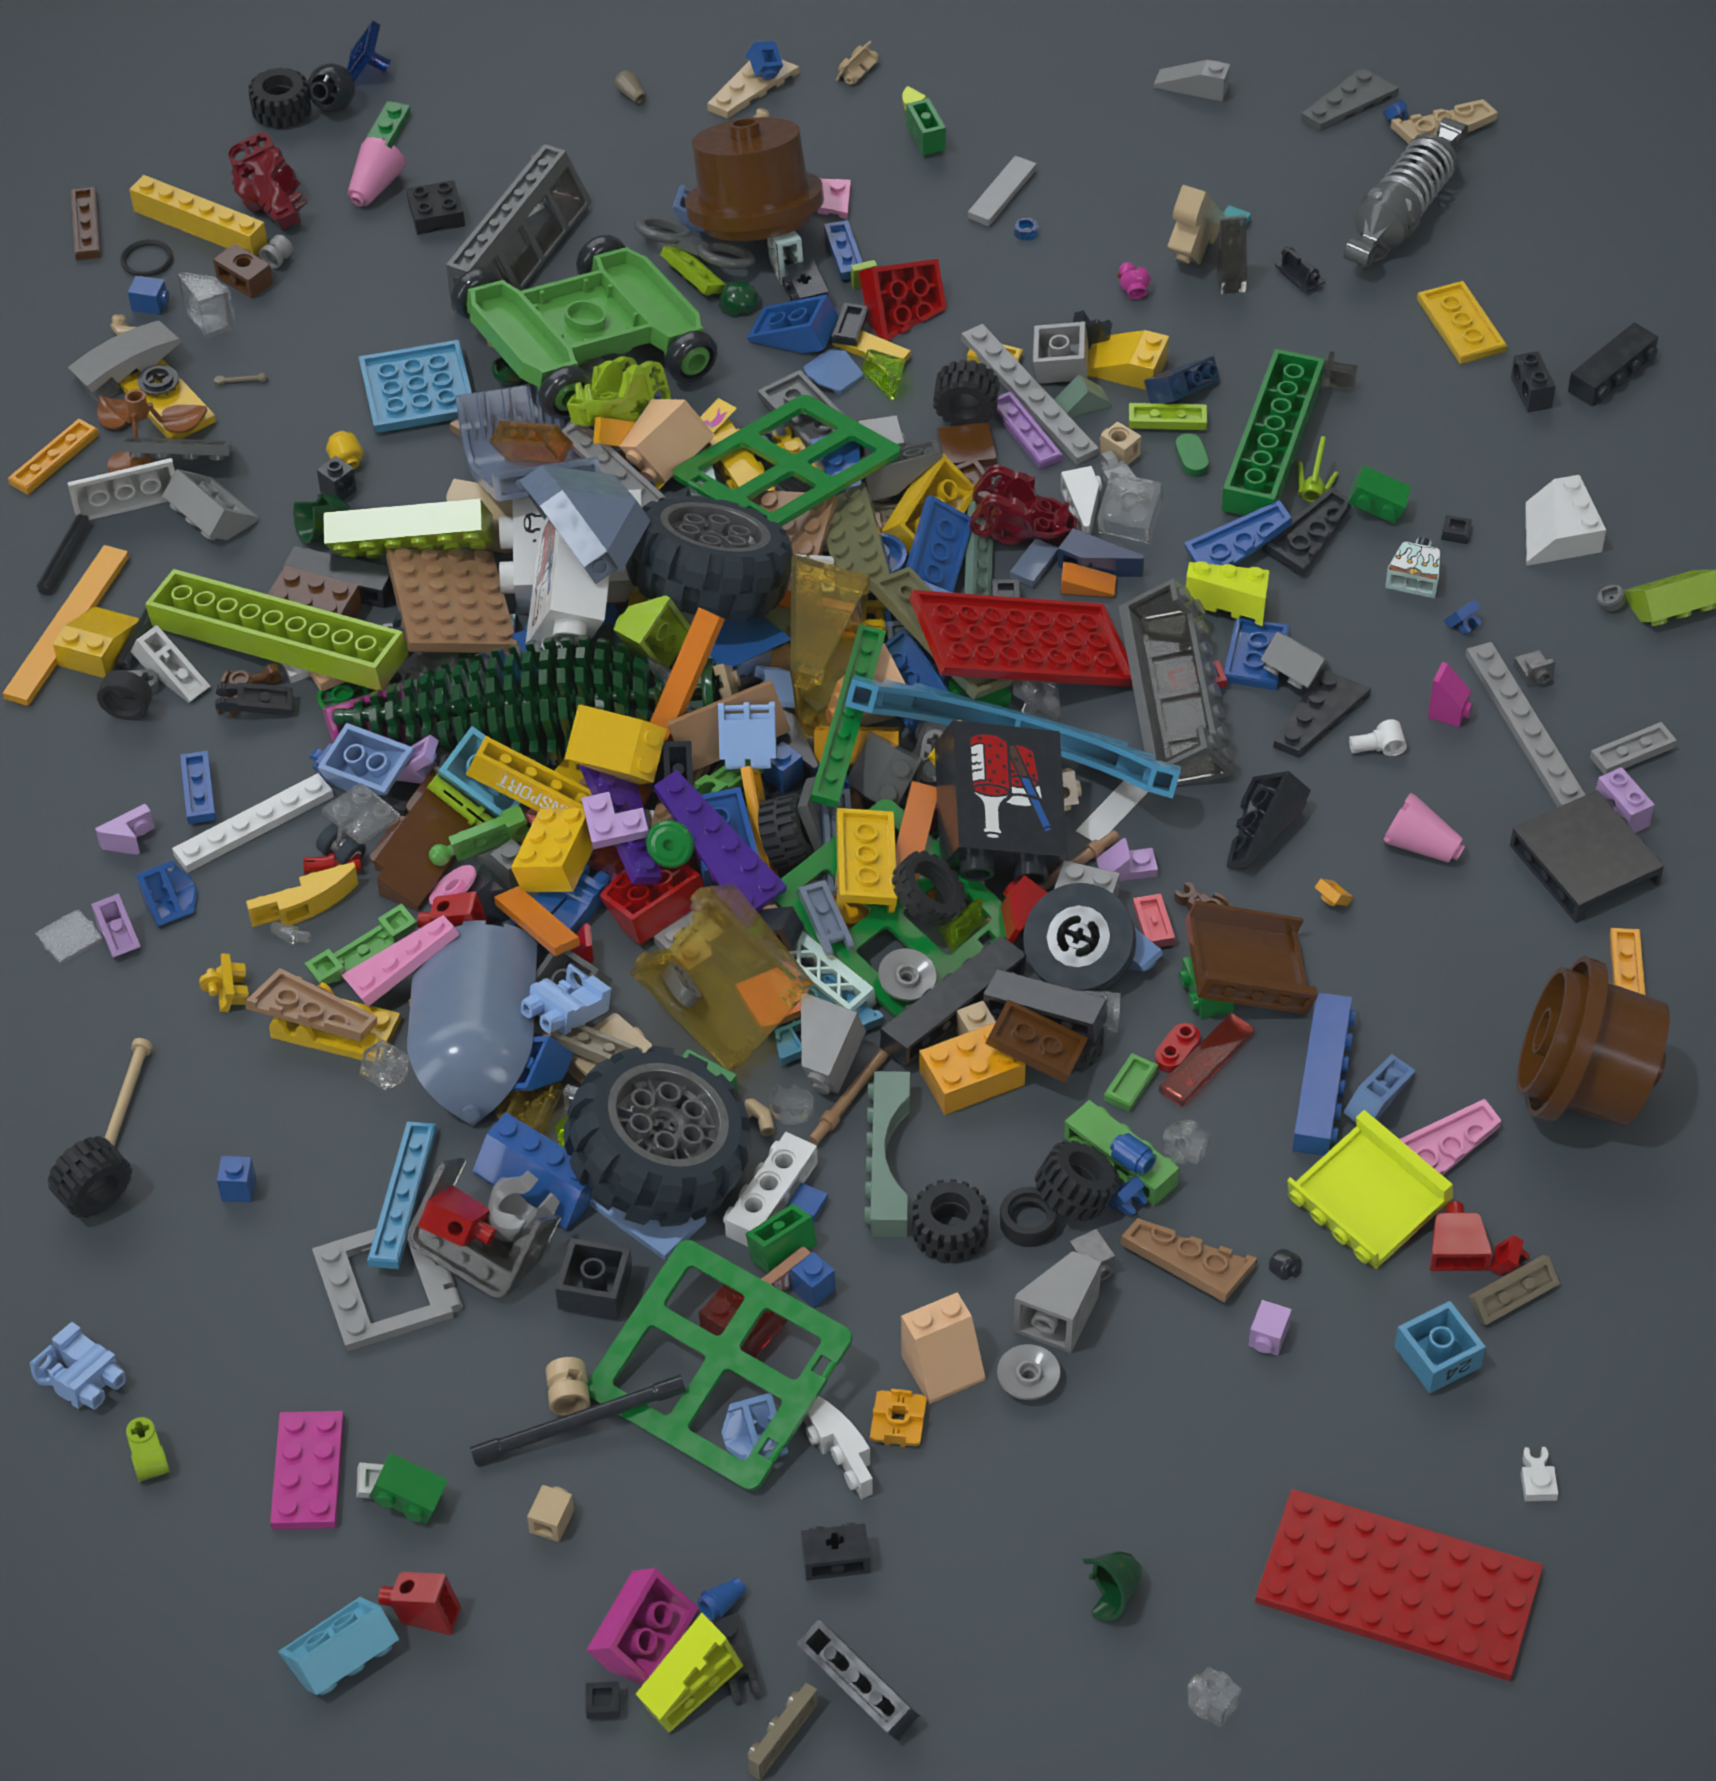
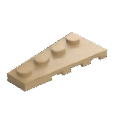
M749 60L707 103L708 111L728 119L749 106L752 99L765 96L767 90L771 87H779L784 84V79L787 77L798 75L799 66L782 60L783 67L777 76L772 80L765 81L763 77H755Z

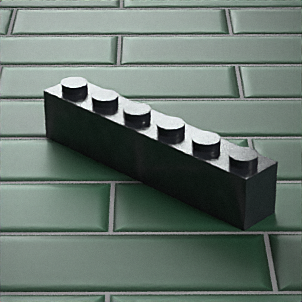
M1002 936L992 943H987L977 955L966 959L955 972L948 973L937 986L926 990L919 1000L907 1005L901 1014L893 1020L886 1021L880 1030V1048L903 1066H908L919 1057L920 1050L933 1046L956 1028L957 1010L981 1002L980 998L984 1000L983 994L997 969L1022 976L1025 973L1026 954Z

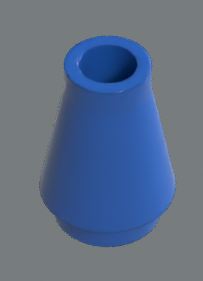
M734 1577L728 1582L703 1591L701 1597L697 1599V1606L700 1612L710 1621L722 1618L737 1600L746 1594L745 1585L739 1578Z

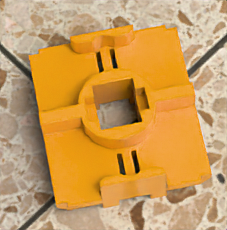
M891 1389V1391H877L873 1408L870 1439L873 1442L884 1443L886 1446L899 1444L900 1447L906 1448V1445H920L927 1397L920 1394H912V1391ZM895 1414H902L905 1416L904 1420L892 1418Z

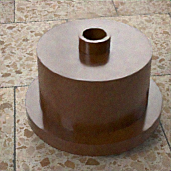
M774 117L740 118L709 127L698 133L692 140L697 187L689 192L685 198L686 213L689 222L704 229L705 233L711 237L728 241H753L784 235L804 226L811 219L812 214L824 202L822 181L816 175L806 172L800 128L793 121Z
M1582 956L1576 960L1570 969L1558 968L1549 978L1536 1003L1519 1056L1516 1077L1517 1090L1520 1094L1527 1096L1529 1114L1533 1117L1553 1122L1560 1117L1565 1109L1623 1127L1631 1124L1644 1106L1652 1087L1657 1085L1664 1071L1666 1063V1053L1664 1051L1670 1023V1012L1667 1003L1609 983L1606 964L1587 956Z

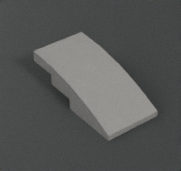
M158 320L133 328L109 339L87 352L68 368L93 393L110 378L118 384L135 369L142 372L146 368L154 366L178 346L181 340Z

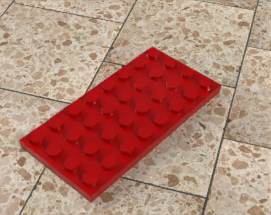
M912 590L909 596L913 610L942 676L1133 687L1127 653L1104 604Z
M1291 1489L1256 1594L1255 1603L1510 1682L1543 1564Z

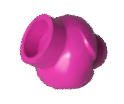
M1131 262L1121 264L1117 275L1120 279L1121 289L1127 293L1130 299L1145 297L1151 282L1148 271L1144 267L1136 269L1135 265Z

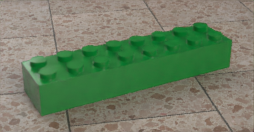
M1280 349L1274 350L1223 487L1221 511L1245 516L1281 499L1323 381L1325 359Z

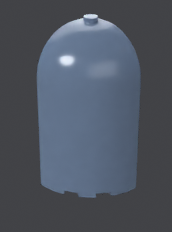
M480 920L463 921V925L456 926L455 929L460 935L413 971L407 1038L409 1060L423 1087L441 1106L471 1126L476 1125L496 1108L514 1087L530 1056L534 1032V1017L528 1019L521 1014V1002L530 995V986L536 983L537 940L518 927L505 923L503 927L485 924L486 921Z

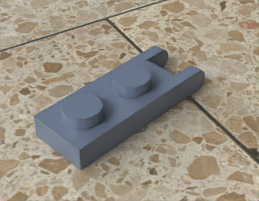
M826 880L799 887V898L825 955H832L833 950L830 944L843 941L848 950L854 948L853 939Z

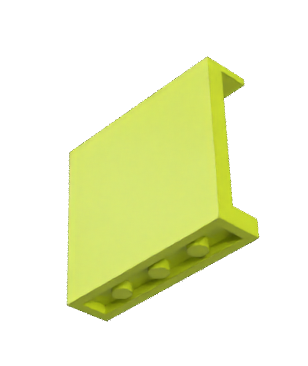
M1365 1110L1356 1117V1127L1297 1181H1294L1291 1177L1287 1179L1288 1196L1291 1201L1298 1207L1304 1206L1317 1224L1320 1226L1326 1225L1340 1244L1349 1245L1354 1250L1355 1256L1362 1263H1369L1375 1269L1381 1266L1453 1199V1184Z

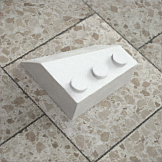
M1580 475L1554 479L1526 502V566L1602 552L1606 528Z

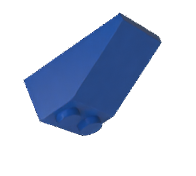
M828 295L765 306L747 339L749 342L798 353L819 352L826 347L835 329L839 315Z
M741 788L702 794L701 796L758 855ZM696 855L704 887L718 885L710 876L704 862L700 861Z

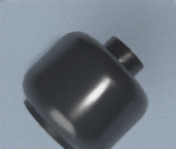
M1287 1249L1278 1250L1270 1258L1269 1270L1281 1280H1288L1291 1276L1296 1278L1301 1273V1258Z

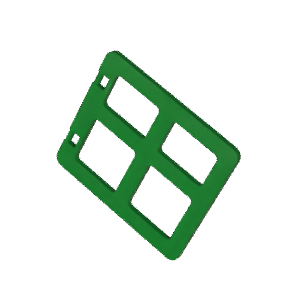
M801 395L674 467L672 473L676 481L686 487H691L701 496L715 500L723 499L738 503L739 506L747 509H754L767 515L768 520L777 522L782 527L900 457L901 450L898 444L812 396ZM802 413L836 430L795 454L762 437L764 434ZM851 441H855L874 452L833 476L811 465ZM740 448H746L776 465L736 489H730L701 472ZM792 476L814 487L772 512L750 501ZM700 480L704 482V484L698 485L696 482Z
M882 799L868 809L894 812V830L899 835L904 811L895 802L889 799ZM928 834L924 851H928L930 855L936 854L940 859L939 843ZM836 836L781 879L787 886V892L773 901L778 908L793 906L804 925L803 931L818 944L820 942L803 904L796 894L799 887L809 885L822 873H828L836 879ZM960 870L955 871L959 875L957 877L959 881L963 882L965 887L963 892L966 893V898L985 916L990 918L991 921L953 953L945 954L904 916L903 913L908 909L906 906L903 907L901 905L899 896H897L894 913L887 912V905L861 904L869 911V914L848 930L853 939L854 948L848 950L843 941L830 944L833 950L832 955L874 988L876 1001L894 1018L901 1014L907 1005L913 1004L916 1001H902L890 996L882 988L878 972L857 953L860 948L881 931L889 930L908 949L917 950L932 961L936 969L934 987L942 982L948 973H953L960 968L966 959L973 958L982 950L984 946L979 940L987 933L994 939L991 943L1000 936L1007 939L1001 911L1003 903L980 881L962 879L960 877ZM918 874L917 883L922 891L928 894L936 886L928 878Z
M683 1240L676 1246L587 1382L589 1396L600 1404L627 1394L615 1386V1381L651 1328H657L704 1355L705 1361L687 1387L686 1393H683L669 1415H663L648 1405H643L618 1415L747 1491H754L761 1487L782 1450L786 1448L827 1384V1380L835 1367L839 1365L850 1348L853 1336L847 1327L696 1242ZM691 1268L701 1271L744 1296L743 1303L724 1332L719 1336L713 1335L666 1308L668 1300ZM766 1311L777 1314L821 1339L816 1352L799 1378L795 1380L790 1379L742 1351V1345ZM824 1357L830 1362L820 1376L813 1371L821 1358ZM728 1371L737 1374L782 1401L775 1416L745 1460L738 1459L690 1430V1426L724 1373ZM772 1440L777 1445L767 1459L760 1454L768 1441Z

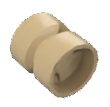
M563 1357L551 1361L545 1369L551 1412L556 1415L565 1416L588 1408L590 1406V1396L585 1362L575 1357Z

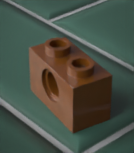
M236 244L231 245L213 259L216 277L251 299L273 283L270 264Z

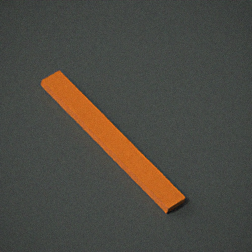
M702 608L697 610L659 699L657 708L650 720V723L667 729L664 742L673 741L667 722L685 714L725 620ZM641 784L637 786L644 808L652 788L646 784Z

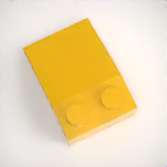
M1147 330L1110 335L1109 340L1091 346L1088 352V376L1146 390L1144 380L1161 373L1168 359L1169 336Z
M95 606L67 623L54 641L53 648L58 666L104 678L107 673L112 672L117 664L116 660L139 618Z
M578 705L565 760L637 785L653 783L667 729L644 720Z

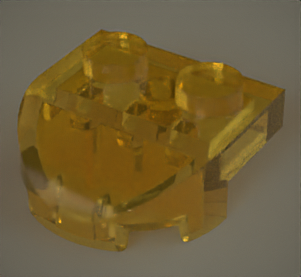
M558 1081L532 1091H510L493 1110L498 1119L506 1112L540 1134H543L564 1086Z

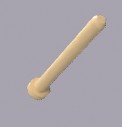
M143 1038L133 1040L131 1049L134 1053L105 1138L113 1146H115L144 1058L151 1054L153 1044Z

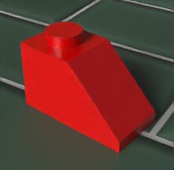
M1025 875L1018 883L1012 881L1003 893L1006 898L1001 906L1006 937L1012 944L1024 933L1027 918L1035 904L1047 894L1045 890Z

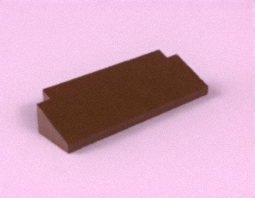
M434 767L408 801L406 809L409 813L406 816H399L395 819L370 854V861L374 863L375 870L381 872L377 877L379 896L398 904H403V906L418 912L430 897L437 883L444 877L456 860L454 855L451 856L449 862L444 866L434 865L429 859L431 847L436 844L451 845L448 837L475 827V825L470 826L465 817L427 789V786L441 767ZM444 790L445 794H447L450 798L456 801L459 805L463 806V803H461L454 796H452L450 793ZM469 808L467 809L468 812H470L477 819L483 822V819L481 817H479Z

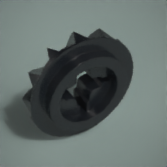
M154 365L146 368L139 374L137 383L139 389L144 391L147 396L154 394L158 398L160 394L168 396L169 391L176 390L179 378L176 370L172 367ZM154 379H156V380L159 381V382H163V383L158 384L157 382H155Z

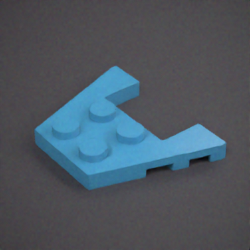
M796 974L809 995L836 1004L803 976ZM821 974V981L823 983H837V978L832 974ZM841 990V997L848 1003L857 997L848 990ZM866 1001L855 1010L860 1017L865 1031L884 1024L882 1013L878 1010H872L866 1005ZM801 1017L774 1027L781 1066L802 1058L801 1042L795 1034L801 1030Z

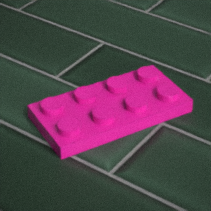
M343 1411L280 1412L270 1521L272 1530L336 1528L344 1427Z

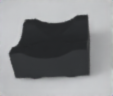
M454 180L406 189L408 204L417 235L426 234L428 231L438 227H465L464 212Z

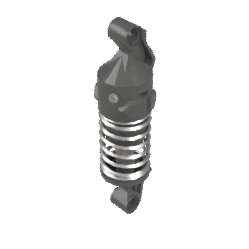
M1443 117L1438 125L1436 135L1430 133L1418 134L1410 141L1405 151L1401 153L1395 164L1391 166L1390 171L1380 180V183L1377 186L1373 185L1363 196L1362 205L1357 210L1355 216L1356 228L1363 238H1351L1348 241L1344 251V259L1357 263V267L1361 269L1370 267L1372 261L1384 259L1392 248H1396L1405 238H1409L1415 232L1421 222L1419 218L1422 216V213L1432 203L1433 199L1457 168L1458 161L1455 152L1462 145L1468 129L1466 124Z

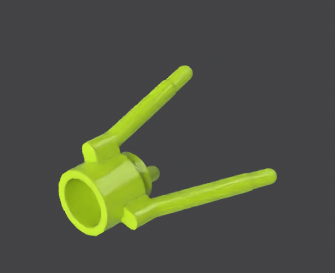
M1322 436L1320 439L1312 476L1304 480L1303 463L1301 461L1297 463L1298 495L1302 496L1303 500L1308 503L1314 502L1329 490L1339 475L1335 471L1325 486L1323 480L1318 476L1325 447V436Z

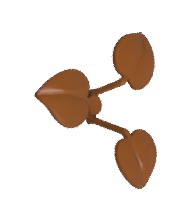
M135 389L127 392L125 399H112L100 396L97 415L100 424L107 429H120L126 423H132L133 437L138 438L137 421L146 419L149 411L160 423H165L164 426L167 431L185 433L199 425L207 412V406L174 405L164 409L162 416H160L154 409L153 403H147L145 392ZM120 451L110 457L107 467L109 472L119 471L151 463V457L148 453L143 458L129 457L128 452Z

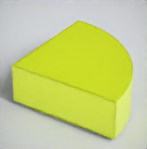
M909 86L905 88L902 94L905 110L906 103L926 99L925 95Z

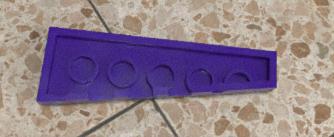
M578 764L592 795L605 792L610 793L615 814L643 808L637 784ZM647 837L615 844L633 885H655L659 883L662 877L659 865L651 859L646 847Z
M677 770L655 785L656 794L673 820L681 822L691 831L694 838L693 841H695L693 843L695 846L693 847L695 848L696 855L700 861L704 862L710 876L715 883H718L724 893V897L742 923L787 892L786 884Z

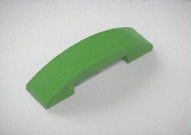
M400 904L379 917L380 925L337 952L332 953L330 949H327L304 964L319 984L321 982L330 984L343 980L342 974L410 935L418 925L417 921L403 904Z

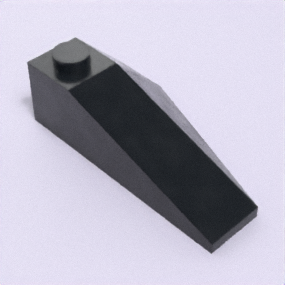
M1290 771L1254 776L1241 801L1240 807L1244 809L1243 816L1237 819L1236 827L1239 829V833L1232 840L1226 866L1229 869L1248 867L1301 813L1307 804V798L1311 789Z

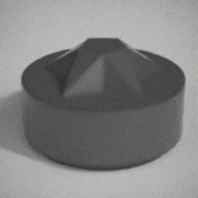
M1608 585L1600 590L1597 600L1603 610L1609 612L1616 611L1625 604L1626 595L1619 585Z

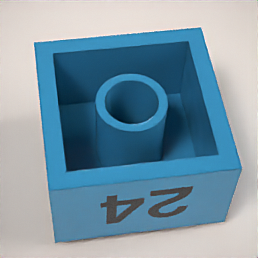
M1451 1301L1398 1326L1394 1346L1429 1394L1481 1368L1486 1349L1485 1345Z

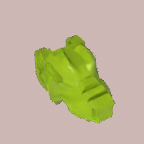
M621 356L613 361L608 360L599 366H594L591 386L587 384L583 390L581 382L576 383L575 394L571 396L567 407L571 417L570 421L576 425L594 426L595 417L636 422L650 401L654 399L655 393L658 390L661 392V399H671V394L664 368L659 362L646 361L641 365H637L633 358ZM625 364H628V367H627V368L625 369V371L623 372V369L625 368Z

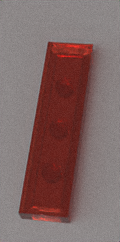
M1230 1013L1159 1085V1092L1183 1107L1254 1034V1027Z

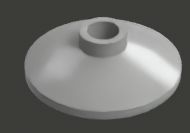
M898 949L890 952L883 958L879 966L878 978L882 988L890 996L902 1001H916L922 997L926 990L934 988L936 969L932 961L923 953L913 949ZM907 977L910 979V982H906L901 978Z
M1024 1344L1011 1348L1001 1357L997 1367V1376L1002 1388L1010 1395L1023 1400H1035L1045 1397L1055 1389L1060 1378V1367L1055 1356L1047 1349L1037 1345ZM1025 1376H1032L1033 1378H1032V1379H1025V1378H1023V1377H1025Z

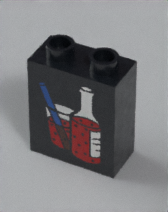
M952 720L934 743L940 860H945L950 865V869L960 870V877L967 881L988 880L997 873L1014 875V882L1016 883L1024 875L1037 885L1046 883L1049 879L1048 875L1052 874L1067 858L1060 731Z

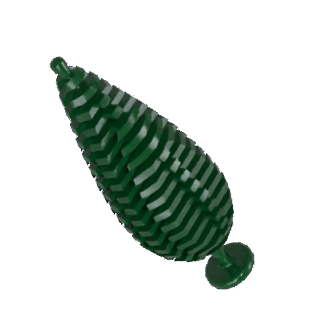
M572 635L563 636L560 640L561 645H556L554 637H548L542 642L544 649L543 647L539 648L535 639L526 642L527 652L522 651L518 643L508 647L510 655L504 654L501 647L491 650L492 658H488L486 653L474 655L475 662H470L469 658L457 660L458 665L454 666V668L450 663L441 665L442 669L437 670V674L431 669L421 675L420 681L418 679L413 680L412 678L404 680L402 689L396 683L389 685L386 691L389 702H385L384 694L381 690H376L369 696L372 706L367 708L365 699L360 698L354 702V709H335L332 718L335 725L354 723V726L367 730L366 722H370L371 731L383 737L387 733L383 723H387L390 739L397 742H403L406 736L408 743L416 744L431 735L438 740L437 747L441 748L442 746L446 754L453 752L471 726H473L485 736L528 758L531 756L532 759L546 767L549 765L550 760H554L556 767H558L565 759L578 705L650 723L655 711V704L657 708L665 688V683L656 670V687H652L650 683L652 673L648 659L637 652L639 658L634 657L633 660L629 647L622 643L616 644L619 651L617 652L611 646L610 640L601 637L597 640L599 649L596 643H592L590 635H580L578 639L580 647L579 645H574ZM708 658L701 674V684H697L690 700H702L703 707L721 700L719 692L720 678L719 675L715 676L713 666L717 665L715 658ZM402 725H406V734Z

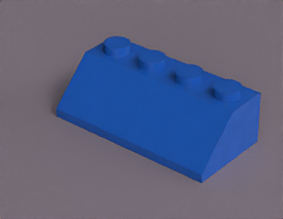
M506 1112L486 1134L473 1168V1174L494 1186L501 1177H518L526 1171L531 1172L539 1180L530 1191L520 1195L528 1204L538 1208L546 1197L553 1193L560 1203L549 1221L567 1232L589 1207L592 1199L593 1189L588 1184L581 1186L571 1169L569 1162L571 1156L567 1155L565 1148Z

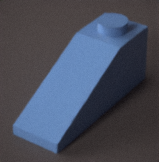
M1391 1054L1358 1087L1343 1113L1350 1117L1355 1124L1356 1117L1363 1110L1378 1120L1412 1078L1416 1070Z

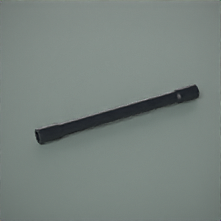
M681 1374L656 1382L647 1388L525 1430L470 1446L475 1465L500 1457L515 1449L631 1409L686 1393Z

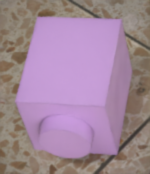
M1262 1300L1250 1329L1248 1346L1255 1348L1259 1352L1278 1356L1290 1326L1292 1309Z

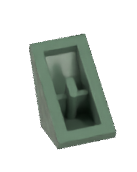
M1079 374L1054 399L1070 418L1111 407V402L1103 388Z

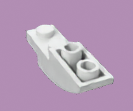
M818 1396L804 1418L807 1426L805 1430L812 1445L817 1444L822 1455L831 1451L837 1465L842 1464L846 1471L844 1476L847 1485L851 1490L856 1489L861 1499L873 1495L872 1477L866 1466L870 1465L869 1446L855 1426L838 1409Z

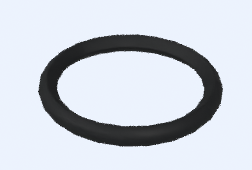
M155 239L136 241L126 247L121 254L120 261L123 269L128 273L146 277L164 271L171 264L173 254L166 243ZM155 244L166 250L168 255L166 262L155 270L136 271L126 264L127 254L137 246Z

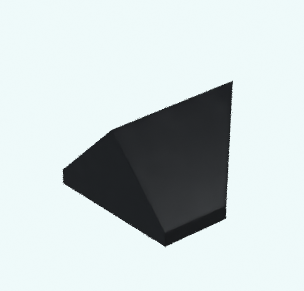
M664 742L654 782L646 785L655 791V785L677 770L693 786L692 742Z
M485 864L481 865L475 881L467 892H477L489 923L510 919L507 914L495 905L494 899L495 896L508 891L509 888Z

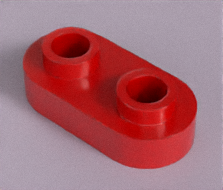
M1180 1023L1170 1031L1155 1052V1063L1158 1064L1159 1070L1165 1073H1175L1182 1069L1200 1044V1031L1196 1026L1190 1023Z

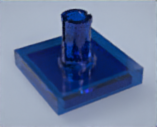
M373 20L350 51L346 69L351 73L354 82L367 64L385 73L391 62V59L375 52L381 25Z

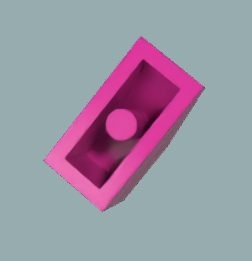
M1442 662L1433 680L1428 718L1460 727L1463 718L1468 719L1472 711L1473 703L1469 702L1471 690L1454 670L1444 662Z

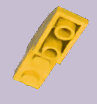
M355 863L338 865L334 868L299 877L300 886L288 888L246 901L252 927L281 920L284 928L307 920L327 910L348 895L359 884Z

